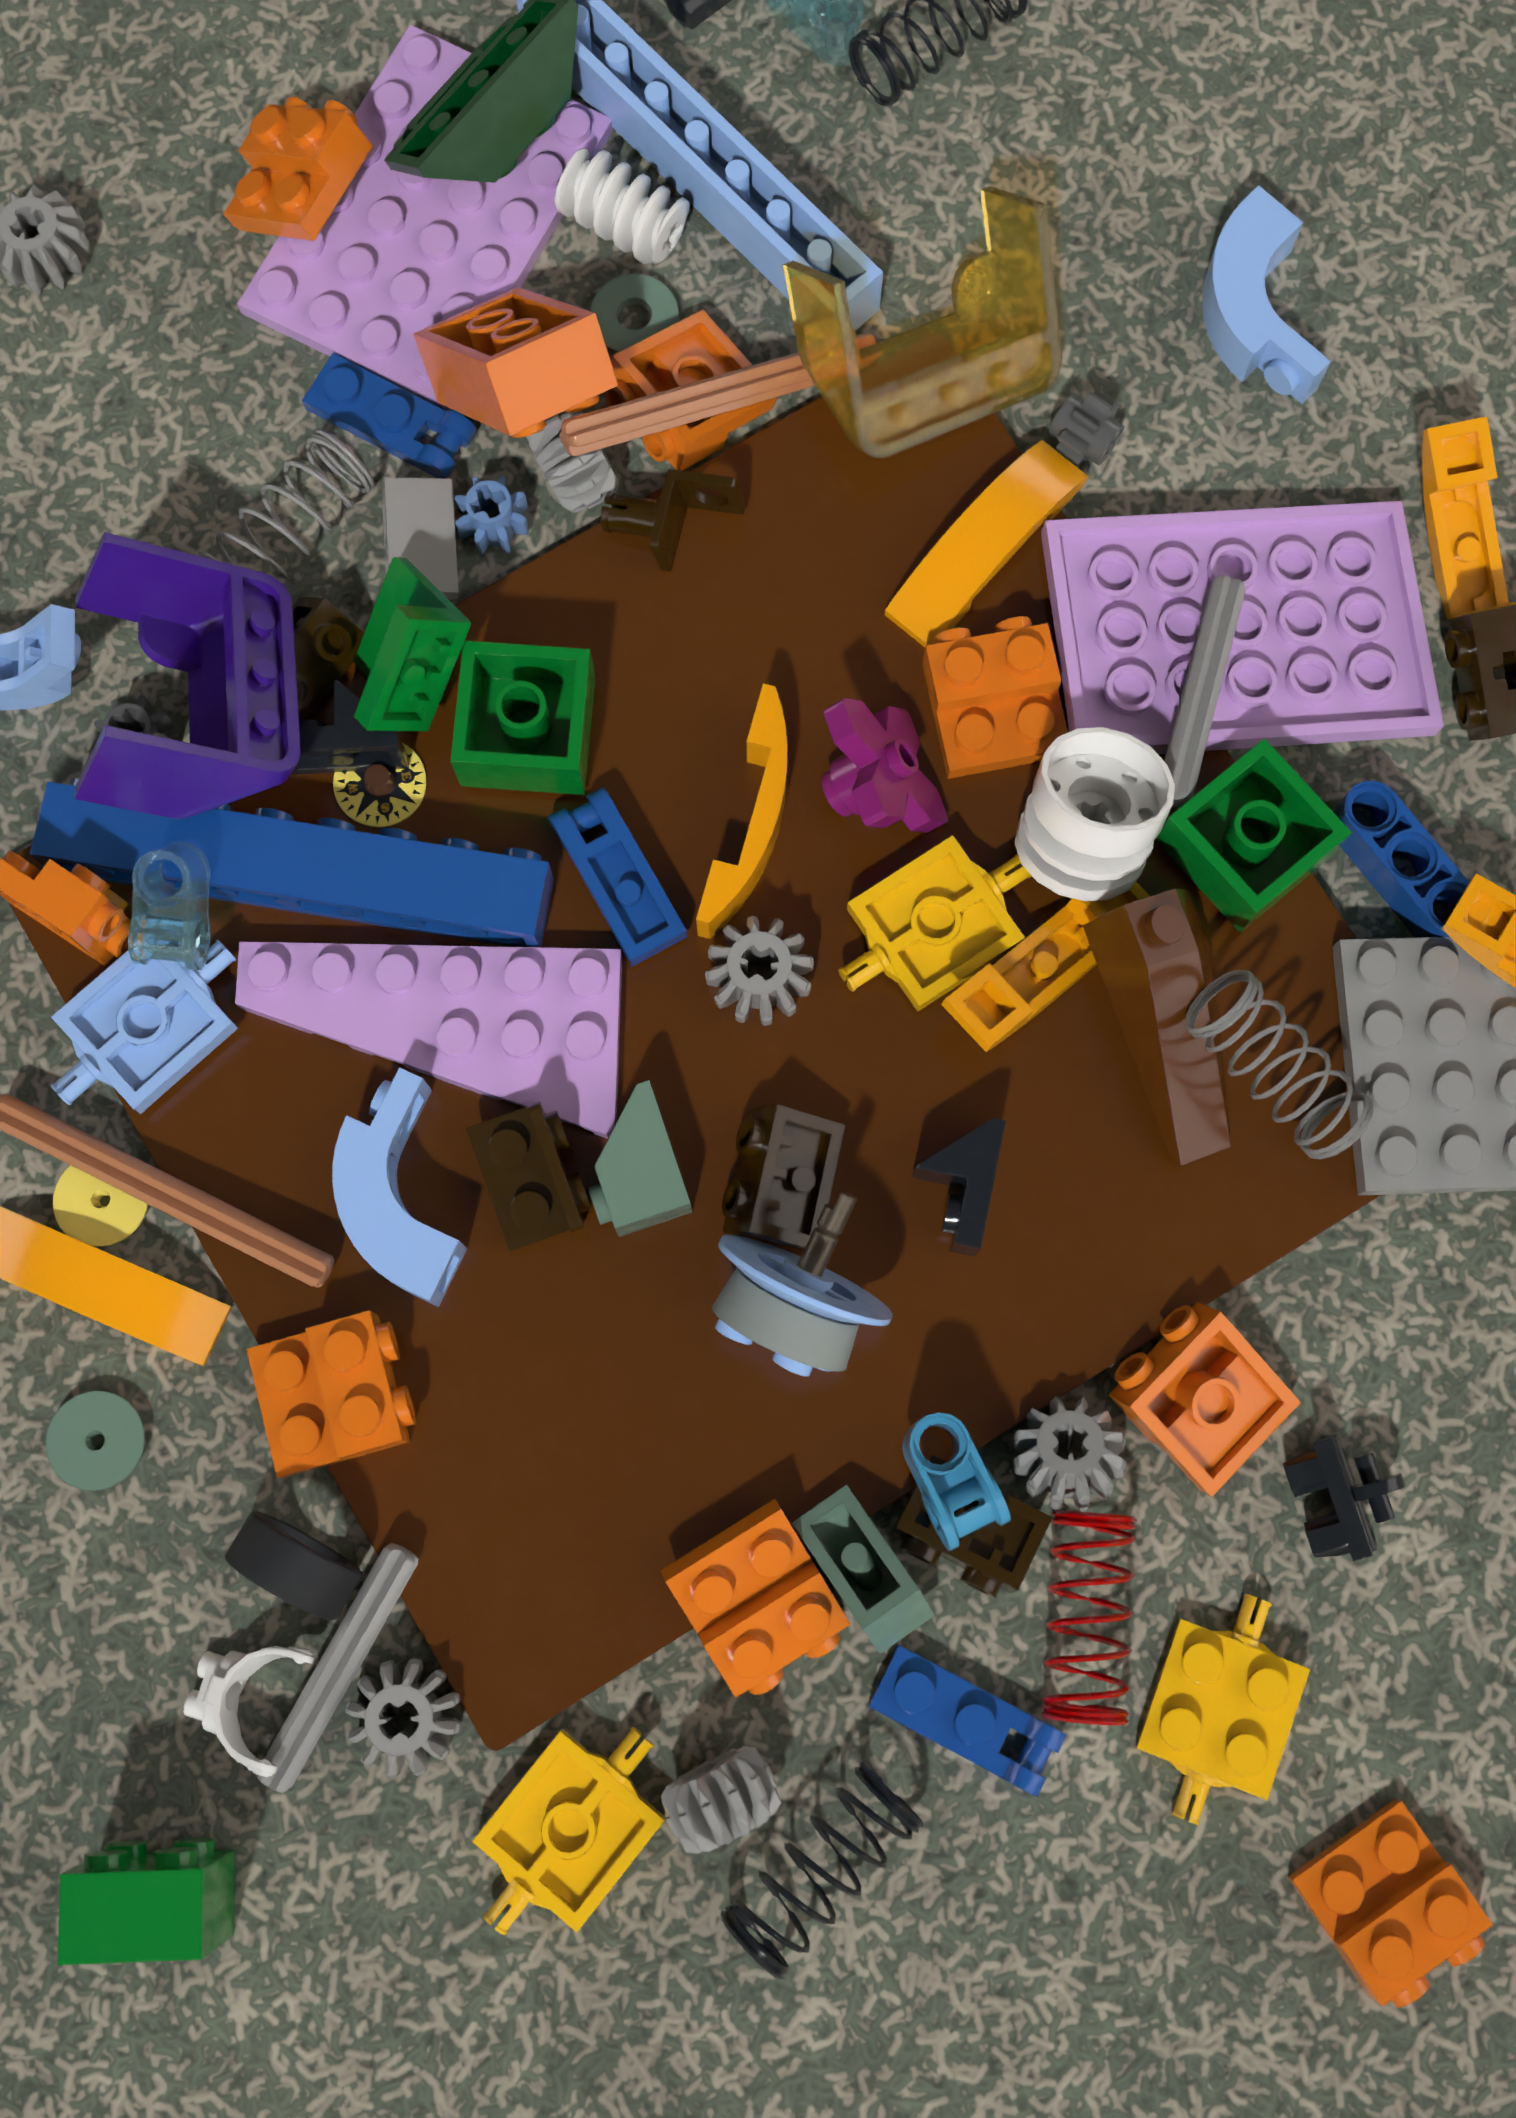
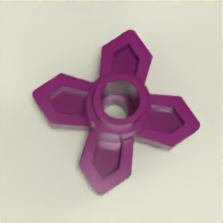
M843 698L823 710L834 744L844 753L831 762L830 769L823 773L821 779L825 797L838 814L845 817L852 814L859 815L866 826L886 828L902 819L910 831L928 833L948 822V816L938 789L918 769L919 764L916 754L921 743L911 716L906 709L888 706L873 715L863 701Z

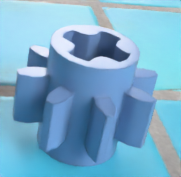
M503 475L497 481H481L477 476L473 477V486L469 489L467 495H455L454 497L457 511L462 515V517L455 521L458 535L460 538H467L474 534L478 554L482 555L488 546H501L504 552L509 553L511 552L509 541L514 537L515 533L520 535H528L529 533L527 520L521 515V513L528 509L524 492H516L510 495L506 477ZM494 510L497 516L489 518L486 511Z

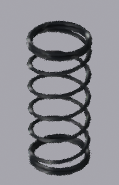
M908 0L905 5L904 15L897 12L887 13L881 20L879 32L872 29L862 30L849 41V58L856 78L861 86L871 93L875 102L882 106L891 107L893 104H896L900 100L901 87L910 92H913L915 89V77L907 59L895 43L884 35L885 23L890 18L904 20V29L911 50L916 53L922 62L923 68L928 73L934 75L939 73L940 62L936 49L921 27L908 17L910 6L915 1L921 0ZM923 0L928 3V11L935 33L940 36L947 47V51L952 56L961 58L964 55V42L954 20L936 1ZM954 0L958 14L970 28L971 34L976 39L985 41L989 34L988 23L976 0H969L981 19L984 28L982 36L973 30L967 22L960 1ZM984 0L993 10L995 18L1002 23L1009 24L1012 19H1017L1026 11L1027 0H1018V10H1013L1010 0H1004L1006 6L998 0L1004 10L1000 9L993 0H990L998 8L1000 14L994 10L989 0ZM933 7L942 14L955 33L960 49L958 53L948 46L942 37ZM909 25L917 31L929 48L935 62L934 70L924 63L918 54ZM869 35H874L880 38V44L877 40H875ZM860 42L871 50L882 65L890 83L891 98L881 94L873 86L860 60ZM885 43L891 47L904 65L910 79V86H907L899 79L895 66L887 53ZM867 84L872 86V88L878 93L880 98L876 97L872 93V91L867 87Z
M859 1762V1767H854L855 1774L880 1802L899 1819L906 1833L887 1822L844 1788H835V1793L847 1811L855 1816L863 1827L865 1835L878 1853L881 1862L859 1849L817 1815H810L812 1825L823 1840L829 1843L838 1855L840 1863L851 1878L856 1890L844 1885L791 1843H784L786 1852L813 1883L814 1889L825 1905L830 1919L808 1907L765 1871H758L759 1878L787 1910L789 1918L803 1940L804 1947L782 1936L739 1899H732L734 1907L726 1906V1911H721V1920L732 1936L760 1966L777 1979H784V1974H789V1965L771 1941L762 1936L754 1923L774 1939L796 1952L809 1953L810 1942L806 1931L795 1913L789 1910L783 1902L779 1893L800 1910L823 1924H835L836 1914L831 1902L821 1886L814 1882L809 1875L804 1863L844 1893L851 1896H861V1884L846 1858L840 1855L831 1843L827 1833L869 1864L880 1868L887 1867V1857L871 1830L866 1828L858 1818L851 1803L901 1839L912 1840V1832L918 1833V1828H923V1821L901 1797L895 1795L884 1784L882 1778L865 1762ZM746 1926L751 1928L762 1939L764 1945L759 1943L748 1932Z

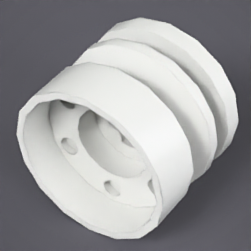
M1104 727L1077 728L1057 737L1044 752L1034 779L1032 793L1027 798L1024 812L1021 814L1017 825L1015 846L1021 864L1038 883L1061 896L1081 901L1110 900L1129 891L1142 874L1146 865V859L1152 852L1154 840L1161 832L1173 805L1175 783L1168 765L1151 746L1128 733Z

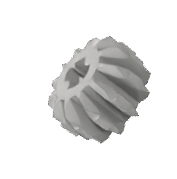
M33 184L25 197H20L9 189L10 203L6 206H0V272L4 274L7 281L14 285L16 289L27 283L31 290L40 295L46 284L45 280L51 279L53 284L64 290L62 273L66 270L69 273L82 275V264L79 257L90 254L89 242L85 236L86 231L84 229L86 225L80 213L74 210L73 206H69L65 197L61 196L57 190L45 196L43 191Z
M563 411L545 420L546 426L541 431L526 436L536 461L555 496L558 497L562 507L573 513H577L585 508L591 509L604 502L606 494L617 491L618 478L603 449L579 456H570L567 454L564 444L560 441L559 431L564 419L584 414L583 411L572 413Z
M753 915L747 918V934L744 936L735 927L727 925L723 929V937L729 947L723 945H711L709 947L708 958L718 966L712 967L705 972L706 984L722 987L714 997L718 1008L728 1007L737 1000L739 1001L736 1006L735 1020L740 1023H744L749 1018L751 1009L754 1008L760 1009L762 1025H771L772 1006L776 1005L783 1014L790 1017L796 1013V1004L791 995L807 997L810 994L811 983L800 975L807 974L813 970V957L797 954L804 946V937L800 933L792 934L781 940L784 922L779 918L771 922L768 932H760L758 918ZM754 961L759 967H764L770 963L771 978L765 981L759 974L748 978V964Z
M1057 1396L1050 1401L1049 1416L1032 1408L1027 1414L1026 1419L1028 1429L1018 1430L1014 1436V1448L1021 1453L1014 1458L1015 1474L1017 1476L1030 1477L1026 1487V1492L1030 1495V1498L1038 1497L1049 1491L1051 1493L1050 1508L1053 1510H1060L1062 1508L1064 1498H1073L1078 1510L1084 1512L1089 1509L1090 1493L1107 1501L1113 1493L1114 1486L1111 1479H1120L1124 1476L1126 1462L1119 1456L1125 1448L1124 1435L1120 1432L1109 1431L1112 1417L1109 1415L1108 1410L1089 1417L1087 1415L1088 1402L1084 1397L1075 1404V1411H1066L1064 1404ZM1065 1449L1066 1455L1069 1456L1068 1460L1057 1456L1058 1451ZM1071 1449L1081 1453L1079 1460L1073 1459V1454L1070 1453Z
M412 1658L408 1661L403 1680L399 1668L393 1660L382 1663L380 1665V1675L383 1685L369 1675L363 1676L357 1683L360 1691L370 1702L362 1700L351 1701L346 1706L347 1714L352 1717L365 1718V1725L358 1726L347 1733L349 1743H357L368 1737L372 1745L363 1753L361 1762L368 1767L375 1763L383 1753H386L385 1775L390 1778H395L400 1774L405 1757L410 1770L415 1776L424 1774L428 1770V1759L425 1750L439 1760L445 1759L451 1752L448 1744L436 1733L457 1734L462 1728V1722L458 1719L442 1717V1710L449 1709L460 1703L459 1694L451 1692L438 1699L434 1691L444 1683L446 1674L442 1669H438L430 1674L424 1683H420L423 1663L418 1658ZM410 1702L418 1711V1714L411 1718L412 1721H419L418 1728L415 1731L409 1727L398 1733L390 1725V1721L396 1718V1714H389V1709L391 1705L400 1707Z
M743 1746L739 1749L732 1748L722 1755L713 1756L701 1765L694 1766L692 1770L676 1777L675 1782L666 1786L661 1795L662 1804L666 1812L665 1819L674 1838H678L685 1853L698 1854L703 1851L710 1852L718 1846L729 1845L733 1840L742 1835L749 1834L755 1827L766 1823L768 1818L777 1812L782 1803L776 1789L778 1784L768 1763L763 1761L756 1747Z

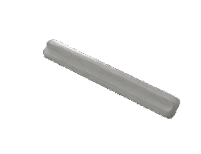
M1226 575L1217 576L1209 586L1164 760L1175 783L1172 805L1175 808L1182 807L1194 796L1246 590L1244 583L1240 579H1231Z
M391 1543L381 1551L264 1758L271 1764L278 1766L276 1774H273L272 1777L257 1775L258 1780L265 1786L270 1787L274 1791L284 1793L295 1783L418 1565V1557L410 1550Z

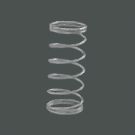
M315 430V435L311 434V438H308L305 444L308 459L314 469L296 461L284 462L283 473L293 493L273 484L262 485L261 497L272 518L251 508L240 509L238 514L239 521L251 543L229 532H217L216 543L219 551L228 564L236 565L221 541L222 537L230 538L263 559L282 578L288 579L287 572L267 555L266 551L253 536L245 522L244 513L255 515L269 523L289 538L302 553L310 555V550L305 544L293 535L278 517L267 498L266 491L270 489L288 497L310 513L324 530L332 532L331 525L306 502L289 475V467H298L319 479L332 489L340 501L350 509H354V503L339 487L326 477L312 454L311 444L322 461L337 476L343 478L353 489L361 493H369L370 489L374 487V480L370 472L360 459L340 440L324 430ZM329 449L336 452L360 479L350 474ZM343 473L348 474L357 484L346 478ZM199 552L201 557L219 561L207 552Z
M1234 970L1211 982L1190 1005L1185 1018V1029L1194 1038H1207L1205 1050L1208 1053L1222 1051L1245 1033L1253 1023L1261 1005L1274 1006L1280 1013V1025L1271 1026L1247 1040L1230 1059L1228 1073L1231 1076H1239L1253 1070L1276 1047L1284 1029H1295L1302 1035L1303 1047L1289 1051L1269 1063L1251 1084L1250 1096L1253 1099H1265L1277 1093L1297 1073L1305 1059L1306 1052L1318 1053L1324 1059L1325 1071L1315 1072L1289 1087L1274 1105L1272 1119L1278 1123L1288 1122L1298 1117L1319 1097L1328 1081L1329 1075L1339 1076L1346 1082L1347 1092L1325 1100L1310 1110L1295 1129L1294 1142L1298 1146L1300 1145L1304 1153L1312 1159L1332 1157L1349 1148L1360 1138L1370 1123L1373 1115L1372 1100L1363 1092L1353 1091L1351 1078L1345 1072L1330 1070L1329 1054L1322 1048L1308 1047L1307 1031L1302 1026L1285 1023V1008L1278 1001L1262 1000L1264 994L1262 983L1249 970ZM1248 982L1242 997L1223 1017L1203 1028H1195V1022L1199 1013L1219 991L1232 983ZM1256 993H1258L1257 1001L1253 1002ZM1254 1007L1247 1021L1232 1037L1217 1047L1211 1046V1042L1216 1034L1233 1025L1247 1010ZM1278 1030L1270 1045L1256 1060L1239 1071L1233 1069V1065L1239 1056L1250 1045L1261 1037ZM1301 1053L1294 1067L1282 1081L1263 1094L1255 1092L1261 1079L1272 1068L1283 1060ZM1323 1076L1318 1088L1305 1104L1285 1117L1280 1118L1277 1115L1280 1106L1292 1092L1305 1083ZM1354 1100L1363 1101L1364 1109L1361 1117L1349 1132L1328 1147L1319 1150L1310 1149V1144L1321 1140L1334 1129L1343 1118L1350 1102ZM1342 1106L1333 1121L1319 1134L1311 1138L1320 1122L1332 1111Z

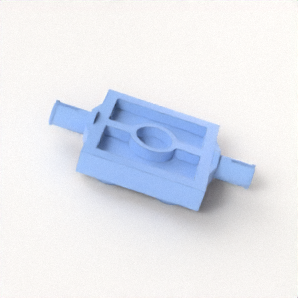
M150 932L147 933L51 1017L72 1040L76 1055L80 1059L76 1065L50 1085L52 1089L70 1106L92 1084L100 1080L115 1088L135 1111L140 1114L143 1113L238 1029L216 1004L211 988L207 985L233 961L235 962L236 958L217 939L215 944L189 965L186 961L171 955Z

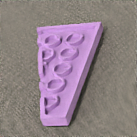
M239 942L235 1004L241 1010L309 1034L315 1033L349 1045L357 1051L383 1057L400 1063L411 1070L496 1100L501 1099L521 1107L541 1101L545 1114L557 1110L561 1122L564 1121L592 1131L595 1135L609 1139L617 1123L622 980L621 949Z

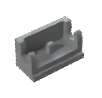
M384 477L382 518L385 576L393 557L407 558L448 600L457 599L459 591L452 479Z

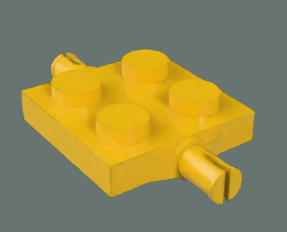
M952 835L847 903V911L865 935L869 951L843 968H839L838 972L844 982L847 980V987L854 992L856 988L884 972L886 976L899 984L917 1012L974 976L987 964H992L1002 958L1025 939V936L1007 912L1003 893L1025 879L1032 877V875L1022 866L1018 854L992 872L987 873L985 869L969 859Z
M1245 1593L1233 1632L1211 1631L1186 1620L1178 1619L1135 1747L1169 1761L1178 1771L1185 1775L1171 1814L1184 1820L1191 1797L1194 1794L1186 1820L1196 1825L1200 1824L1199 1820L1211 1786L1234 1787L1268 1801L1310 1669L1276 1656L1263 1643L1258 1642L1272 1603L1260 1599L1250 1624L1257 1597Z
M631 1727L630 1732L607 1759L604 1756L589 1752L562 1729L473 1839L472 1842L499 1865L506 1881L509 1883L489 1910L483 1914V1918L491 1926L508 1904L511 1905L510 1909L494 1928L496 1931L506 1935L507 1930L529 1902L534 1905L551 1910L577 1933L663 1824L666 1817L638 1794L632 1780L629 1778L630 1774L649 1750L654 1747V1744L645 1737L631 1756H626L642 1735L639 1730Z

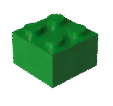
M478 641L464 642L450 760L460 786L585 795L596 679L590 649Z
M1264 738L1169 816L1155 841L1238 932L1241 933L1332 857L1352 832Z
M190 1838L173 1841V1848L160 1849L155 1851V1853H147V1841L141 1840L111 1842L104 1844L103 1851L85 1853L84 1863L60 1874L58 1965L204 1959L234 1936L235 1850H215L214 1838Z

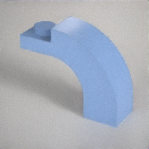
M1258 185L1232 212L1219 235L1204 280L1202 293L1204 322L1217 354L1227 368L1241 382L1258 367L1263 371L1266 382L1275 392L1285 396L1290 394L1303 404L1318 389L1331 361L1276 314L1268 300L1265 288V278L1291 253L1303 222Z
M50 604L22 627L0 634V710L33 709L54 703L71 694V671L75 669L81 654V639L75 633L74 609Z
M399 1067L393 1081L384 1080L373 1097L369 1114L374 1119L370 1126L347 1115L338 1135L333 1158L332 1183L334 1199L343 1227L361 1256L378 1273L399 1288L439 1307L467 1248L459 1240L415 1220L407 1211L400 1197L397 1183L399 1159L432 1090L423 1078Z

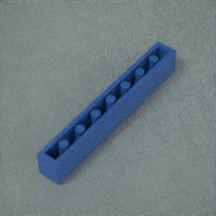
M79 778L71 779L70 785L48 781L46 784L30 850V855L43 867L51 859L71 872L78 863L107 882L508 947H542L554 877L549 862L541 861V856L530 850L506 848L502 855L479 851L477 844L459 838H444L440 845L417 841L416 835L396 828H381L378 835L355 831L354 825L339 819L319 818L317 825L293 821L294 817L292 815L272 808H257L255 815L234 812L228 804L190 818L174 819L76 800L75 787Z

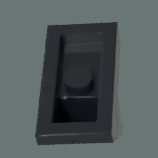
M334 680V725H327L317 720L299 721L301 755L291 775L366 771L368 767L374 764L383 765L388 770L408 769L409 756L395 731H367L359 723L354 714L360 699L341 682Z
M990 1119L929 1157L914 1169L913 1178L962 1188L961 1195L949 1193L941 1232L953 1234L949 1250L951 1252L975 1257L981 1249L1006 1120Z

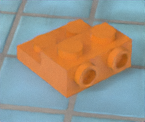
M293 96L288 97L284 105L267 104L252 120L250 132L238 150L251 165L252 169L238 182L235 188V196L223 215L234 227L245 232L315 241L373 147L357 126L358 120L353 112L335 100H328L322 109L312 108L303 100Z
M701 310L612 355L611 364L618 386L605 391V399L609 407L752 366V364L704 310ZM777 397L643 436L644 447L655 461L663 462L667 459L675 470L683 471L723 449L728 433L772 410Z
M1013 617L998 623L994 628L995 633L971 637V632L967 628H953L934 637L935 644L925 646L922 666L947 779L1041 762L1044 752L1054 740L1068 733L1058 691L1061 677L1048 623L1032 626L1029 617Z
M11 850L6 853L3 859L0 858V896L108 968L117 958H120L138 942L142 929L124 914L128 903L109 889L111 886L84 866L77 863L72 871L69 872L49 859L40 871Z
M1197 1302L1192 1308L1186 1305L1175 1309L1163 1320L1159 1330L1164 1337L1147 1355L1143 1352L1135 1353L1121 1363L1114 1376L1119 1384L1108 1396L1149 1441L1157 1444L1164 1450L1200 1491L1213 1497L1301 1402L1221 1311Z
M368 1310L305 1328L306 1332L246 1349L277 1478H287L410 1442L407 1426L416 1424L415 1411L407 1386H396L391 1362L399 1360L400 1354L393 1327L390 1321L381 1323L378 1314Z
M775 1499L660 1570L664 1581L694 1627L704 1648L735 1698L747 1690L753 1695L770 1691L782 1680L784 1675L783 1667L804 1654L809 1658H819L828 1654L839 1644L841 1639L840 1631L851 1625Z
M1397 1798L1288 1876V1879L1367 1995L1381 2007L1391 2000L1398 2008L1418 2000L1430 1987V1982L1425 1977L1426 1974L1445 1960L1453 1967L1472 1960L1484 1949L1486 1944L1480 1934L1493 1926L1454 1867L1441 1858L1404 1803Z

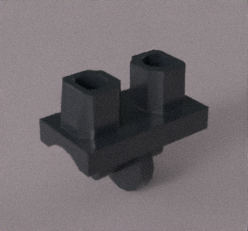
M1339 1434L1318 1439L1313 1443V1449L1306 1450L1283 1463L1290 1488L1295 1497L1328 1488L1336 1513L1304 1522L1305 1532L1313 1556L1315 1558L1331 1557L1350 1553L1353 1561L1373 1556V1551L1377 1550V1546L1361 1501L1368 1499L1376 1523L1394 1519L1395 1515L1387 1493L1406 1487L1401 1473L1381 1477L1374 1454L1363 1455L1354 1458L1362 1481L1361 1484L1356 1485Z

